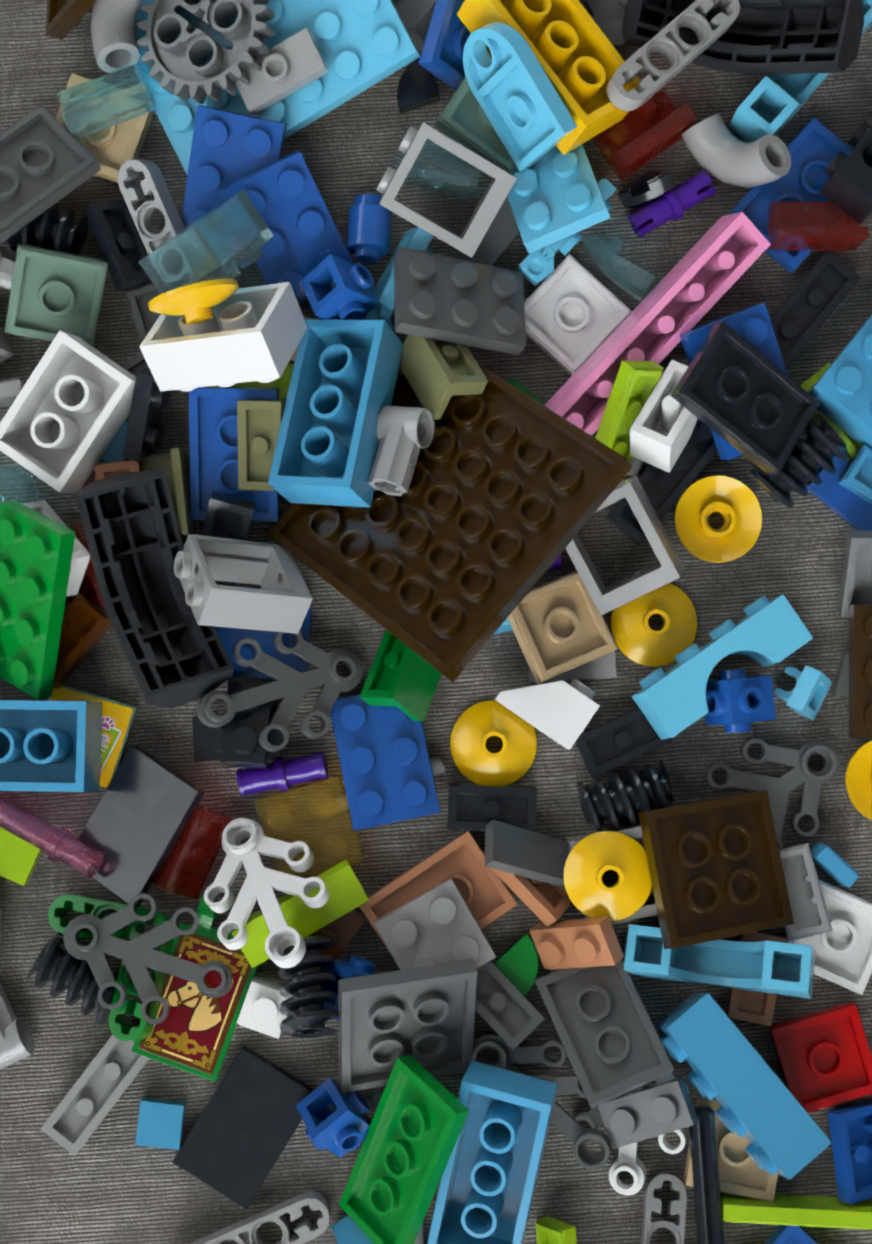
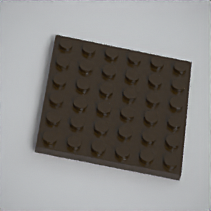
M480 364L478 365L488 380L483 393L478 395L451 396L441 419L434 420L435 431L431 444L428 448L420 449L408 493H403L402 496H392L374 489L371 508L293 503L267 533L275 542L284 547L452 683L632 469L627 458ZM403 373L395 384L391 405L423 408Z

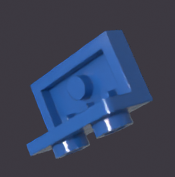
M868 1099L827 1111L838 1199L850 1205L872 1198V1100Z

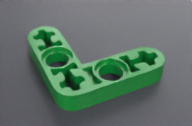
M63 894L51 903L48 910V920L50 926L56 932L64 934L67 925L70 923L67 918H63L65 909L69 910L73 907L75 911L88 913L103 919L107 912L111 910L119 911L128 905L73 894ZM136 907V911L140 916H146L151 911V909ZM158 911L153 919L149 921L137 920L111 936L130 941L144 933L145 925H152L154 922V925L157 927L171 920V918L167 914ZM88 928L80 932L79 937L93 940V933L90 929L88 932ZM173 939L154 950L170 955ZM122 960L117 982L122 983L129 994L139 996ZM151 969L153 981L161 996L166 973ZM115 988L112 1004H116L120 999V991ZM127 1000L122 1007L110 1010L109 1027L111 1033L121 1041H140L152 1032L155 1024H150L142 1018L140 1011L142 1002ZM156 1000L152 1001L148 1006L149 1015L155 1019L159 1007V1001ZM134 1012V1016L140 1018V1025L130 1029V1025L123 1023L124 1016Z

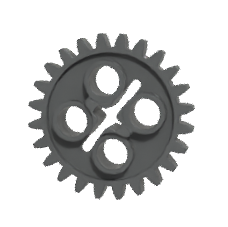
M154 0L153 4H141L140 8L149 14L148 20L137 22V27L147 34L136 41L137 45L146 51L141 57V62L151 68L149 76L161 83L160 87L172 95L175 94L183 101L187 102L192 98L199 104H204L206 96L218 103L221 100L222 89L235 96V82L241 80L243 83L250 85L251 81L247 71L250 68L261 71L262 66L256 60L258 54H270L271 52L262 43L263 38L275 35V31L265 23L275 17V13L266 5L269 0H201L200 3H198L199 0ZM180 8L186 9L208 27L214 29L225 39L233 43V48L227 50L204 32L178 15V10ZM238 15L236 22L229 27L232 19ZM181 32L179 38L174 42L177 34ZM213 54L211 61L205 65L207 58Z

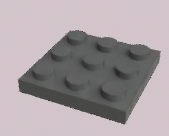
M472 959L338 980V1081L342 1093L386 1086L397 1057L411 1055L434 1077L467 1071L473 1055L477 969Z

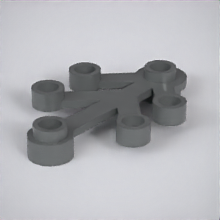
M300 631L298 634L289 633L293 636L295 644L293 648H288L283 645L281 640L285 632H277L273 643L278 652L285 655L293 653L317 668L301 673L262 652L261 646L256 640L245 638L233 647L232 657L234 661L242 667L251 666L276 681L232 695L221 690L211 691L199 700L197 716L204 725L218 728L229 723L233 719L235 712L282 698L270 724L264 727L259 735L260 745L269 752H275L287 745L289 741L287 730L306 691L319 686L323 687L312 712L303 716L300 728L306 737L312 739L324 736L330 728L328 716L340 692L350 691L359 684L363 672L362 664L359 658L347 649H335L329 653L303 640ZM242 645H248L252 648L254 652L252 660L242 658L240 655ZM338 662L344 663L347 666L348 675L346 678H342L336 673ZM214 700H220L224 703L226 709L223 716H217L212 712L211 704ZM311 717H316L321 721V730L318 733L313 732L309 728ZM270 730H276L280 734L281 740L277 746L271 745L267 740V734Z
M749 738L740 747V754L743 760L751 764H761L766 760L792 766V768L776 778L732 770L723 763H713L707 767L705 780L709 786L715 789L733 787L755 792L767 790L780 850L784 849L781 838L789 792L803 783L800 810L793 813L790 825L792 830L801 836L809 837L814 835L820 826L817 812L822 784L835 776L839 767V759L835 749L824 741H808L798 750L767 745L765 741L759 738ZM753 743H758L762 749V753L757 759H751L748 755V747ZM813 754H818L822 759V765L817 770H812L808 764V760ZM717 768H723L726 772V779L721 784H715L712 780V773ZM803 815H809L812 820L811 827L806 831H802L798 826L799 818Z
M142 893L134 896L127 907L103 919L90 914L80 915L71 920L65 929V948L74 958L87 960L100 988L97 995L99 1004L105 1009H118L126 1003L128 998L126 987L122 983L116 982L105 953L123 960L142 1001L141 1016L150 1024L165 1021L170 1014V1004L166 998L160 996L148 968L197 984L198 990L206 997L218 998L226 995L234 983L233 971L226 963L209 961L204 965H200L154 950L180 935H191L199 929L201 919L198 912L194 909L180 908L173 914L171 920L130 941L111 936L137 920L149 921L157 915L159 908L157 900L151 895ZM142 899H148L151 903V911L146 916H140L136 911V906ZM183 913H190L194 918V924L188 930L181 929L178 924V920ZM88 928L93 933V940L89 945L83 946L79 942V934L83 929ZM212 970L218 971L222 977L221 984L217 988H210L206 983V976ZM112 986L120 991V999L116 1004L108 1003L105 997L107 989ZM155 1000L159 1001L163 1006V1013L157 1019L152 1018L148 1013L149 1004Z
M487 1033L474 1041L472 1060L526 1075L516 1064L543 1062L548 1067L556 1068L561 1066L567 1057L560 1038H549L543 1044L519 1045L513 1051L498 1034ZM551 1045L557 1046L561 1050L562 1056L559 1059H551L546 1053V1048ZM487 1048L496 1049L500 1059L496 1062L489 1061L485 1056V1050ZM576 1075L531 1076L558 1084L556 1095L578 1094L586 1098ZM555 1101L550 1122L575 1144L574 1157L578 1164L588 1170L602 1168L607 1163L611 1151V1144L607 1135L598 1129L587 1130ZM586 1141H598L601 1145V1150L597 1153L588 1151L585 1146Z

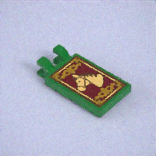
M202 897L197 910L201 919L199 929L194 934L180 935L174 938L170 955L200 965H204L209 961L224 962L233 971V986L226 995L210 998L204 996L198 990L196 983L166 974L161 996L168 1000L170 1014L165 1021L155 1024L152 1032L145 1039L135 1041L131 1052L216 1082L237 1027L236 1023L249 986L256 975L259 965L252 969L241 948L229 950L222 944L217 936L218 929L213 927L218 913L212 911ZM182 922L179 923L180 928L183 930H188L192 927ZM229 933L227 939H233V935ZM212 970L207 974L206 983L210 988H217L221 984L222 977L218 971ZM160 1002L156 1019L163 1013V1006Z

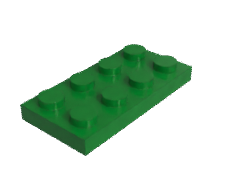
M13 500L1 502L0 677L36 700L52 697L75 532Z
M411 1055L397 1057L338 1204L375 1244H414L469 1113V1109Z

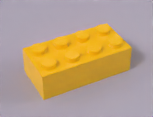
M465 0L456 15L470 33L490 23L500 22L518 31L530 46L577 125L572 132L556 144L563 155L623 120L629 111H624L614 106L607 95L608 82L619 66L625 61L579 0ZM486 45L487 52L492 58L491 51L489 47ZM636 76L629 84H624L623 88L629 92L632 89H636L641 82Z

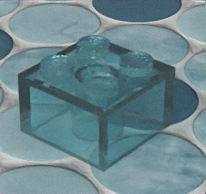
M242 190L185 226L139 260L138 263L159 293L162 294L202 281L236 278L241 274L237 265L244 269L262 257L264 253L260 247L274 235L245 191Z

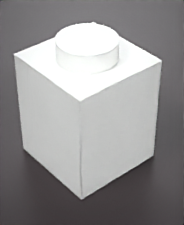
M257 972L251 981L236 1024L279 1039L282 1033L280 1023L287 1018L279 1010L281 1002L286 1000L279 993V986L284 981Z

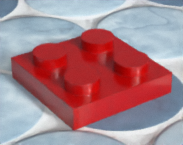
M852 1001L768 1026L785 1086L807 1113L872 1094V1056L857 1006Z

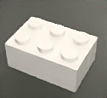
M290 282L239 288L230 298L213 307L214 317L204 322L187 324L185 315L161 314L139 347L160 392L170 390L187 392L198 387L215 385L230 387L236 383L251 381L268 383L282 376L307 330V325Z
M59 330L0 422V451L59 493H75L79 491L93 471V465H97L129 416L136 377L80 337Z

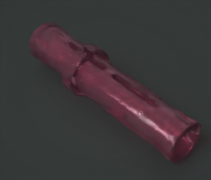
M0 796L1 828L45 852V855H47L46 859L53 863L61 861L84 874L87 878H92L96 875L95 871L91 870V868L93 867L99 871L105 858L103 852L97 851L74 838L73 831L65 827L58 829Z

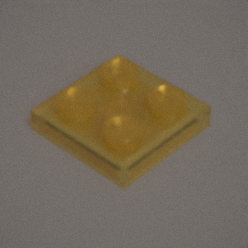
M340 775L254 801L265 836L289 843L295 841L305 842L314 854L312 866L304 872H295L284 859L271 857L274 870L308 878L321 874L346 859L349 865L362 862L365 859L357 831H353L349 806ZM305 852L296 854L293 861L301 860Z

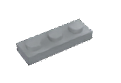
M124 1019L123 1023L130 1025V1029L132 1027H135L129 1021ZM112 1034L40 1128L41 1131L72 1155H77L150 1059L131 1052L135 1041H121Z

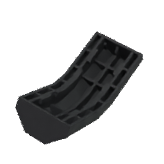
M627 0L622 24L625 43L641 48L696 0ZM739 0L740 12L732 25L691 63L713 70L749 75L843 73L858 55L864 26L863 1ZM719 7L711 9L705 18L710 23L717 14L723 13V11ZM679 28V36L684 42L691 45L698 44V37L691 28Z
M159 469L124 473L92 482L75 492L99 590L111 624L147 705L175 708L201 699L204 695L214 691L231 678L234 667L215 627L197 624L191 607L186 604L185 592L181 582L174 573L176 554L179 551H183L184 546L166 472Z

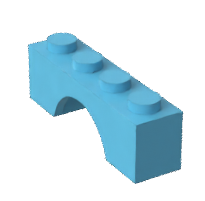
M862 0L864 26L861 38L872 26V0ZM830 73L769 74L765 76L737 108L728 128L745 142L749 143L760 139L764 135L772 134L777 136Z
M784 594L768 600L765 595L759 597L743 608L747 615L735 624L731 619L726 620L708 633L712 638L710 642L701 648L696 643L690 645L673 657L677 665L665 673L659 667L639 681L642 689L631 697L661 740L673 738L709 712L706 701L707 681L712 669L724 657L728 655L744 656L766 667L781 662L813 639Z
M629 924L624 970L632 976L812 999L815 951L812 946L766 940L760 942H740L720 939L674 949H664L660 928Z

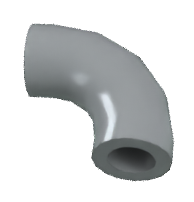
M98 0L93 5L90 27L93 53L97 65L104 72L111 74L123 73L133 68L139 61L140 52L136 43L135 22L142 0Z
M720 113L706 118L681 134L687 148L699 165L724 184L753 188L780 179L791 168L789 150L779 137L768 134L750 143L740 141L733 136Z

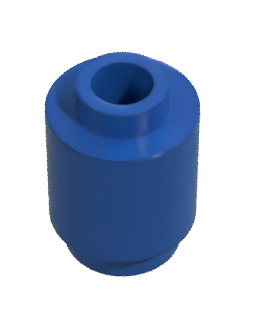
M362 194L355 196L354 205L349 207L347 251L355 255V260L359 262L377 263L380 262L381 257L390 253L392 211L379 204L382 197L380 195Z

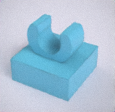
M805 665L803 672L794 667H786L784 672L796 679V686L791 691H784L776 687L775 694L787 702L786 705L797 714L814 721L832 681L821 671Z

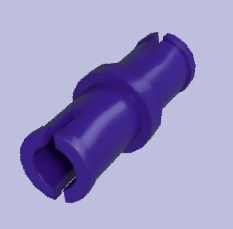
M705 170L699 171L698 174L661 194L634 212L628 213V221L634 223L631 227L637 237L640 239L645 237L646 234L671 219L674 222L684 217L683 212L708 197L716 195L715 186L709 187L708 185L712 183V180Z
M320 751L316 754L287 760L284 756L276 757L273 763L267 764V769L240 768L237 769L236 776L240 794L245 797L249 794L277 788L281 792L289 791L292 785L328 779L329 773L323 751Z

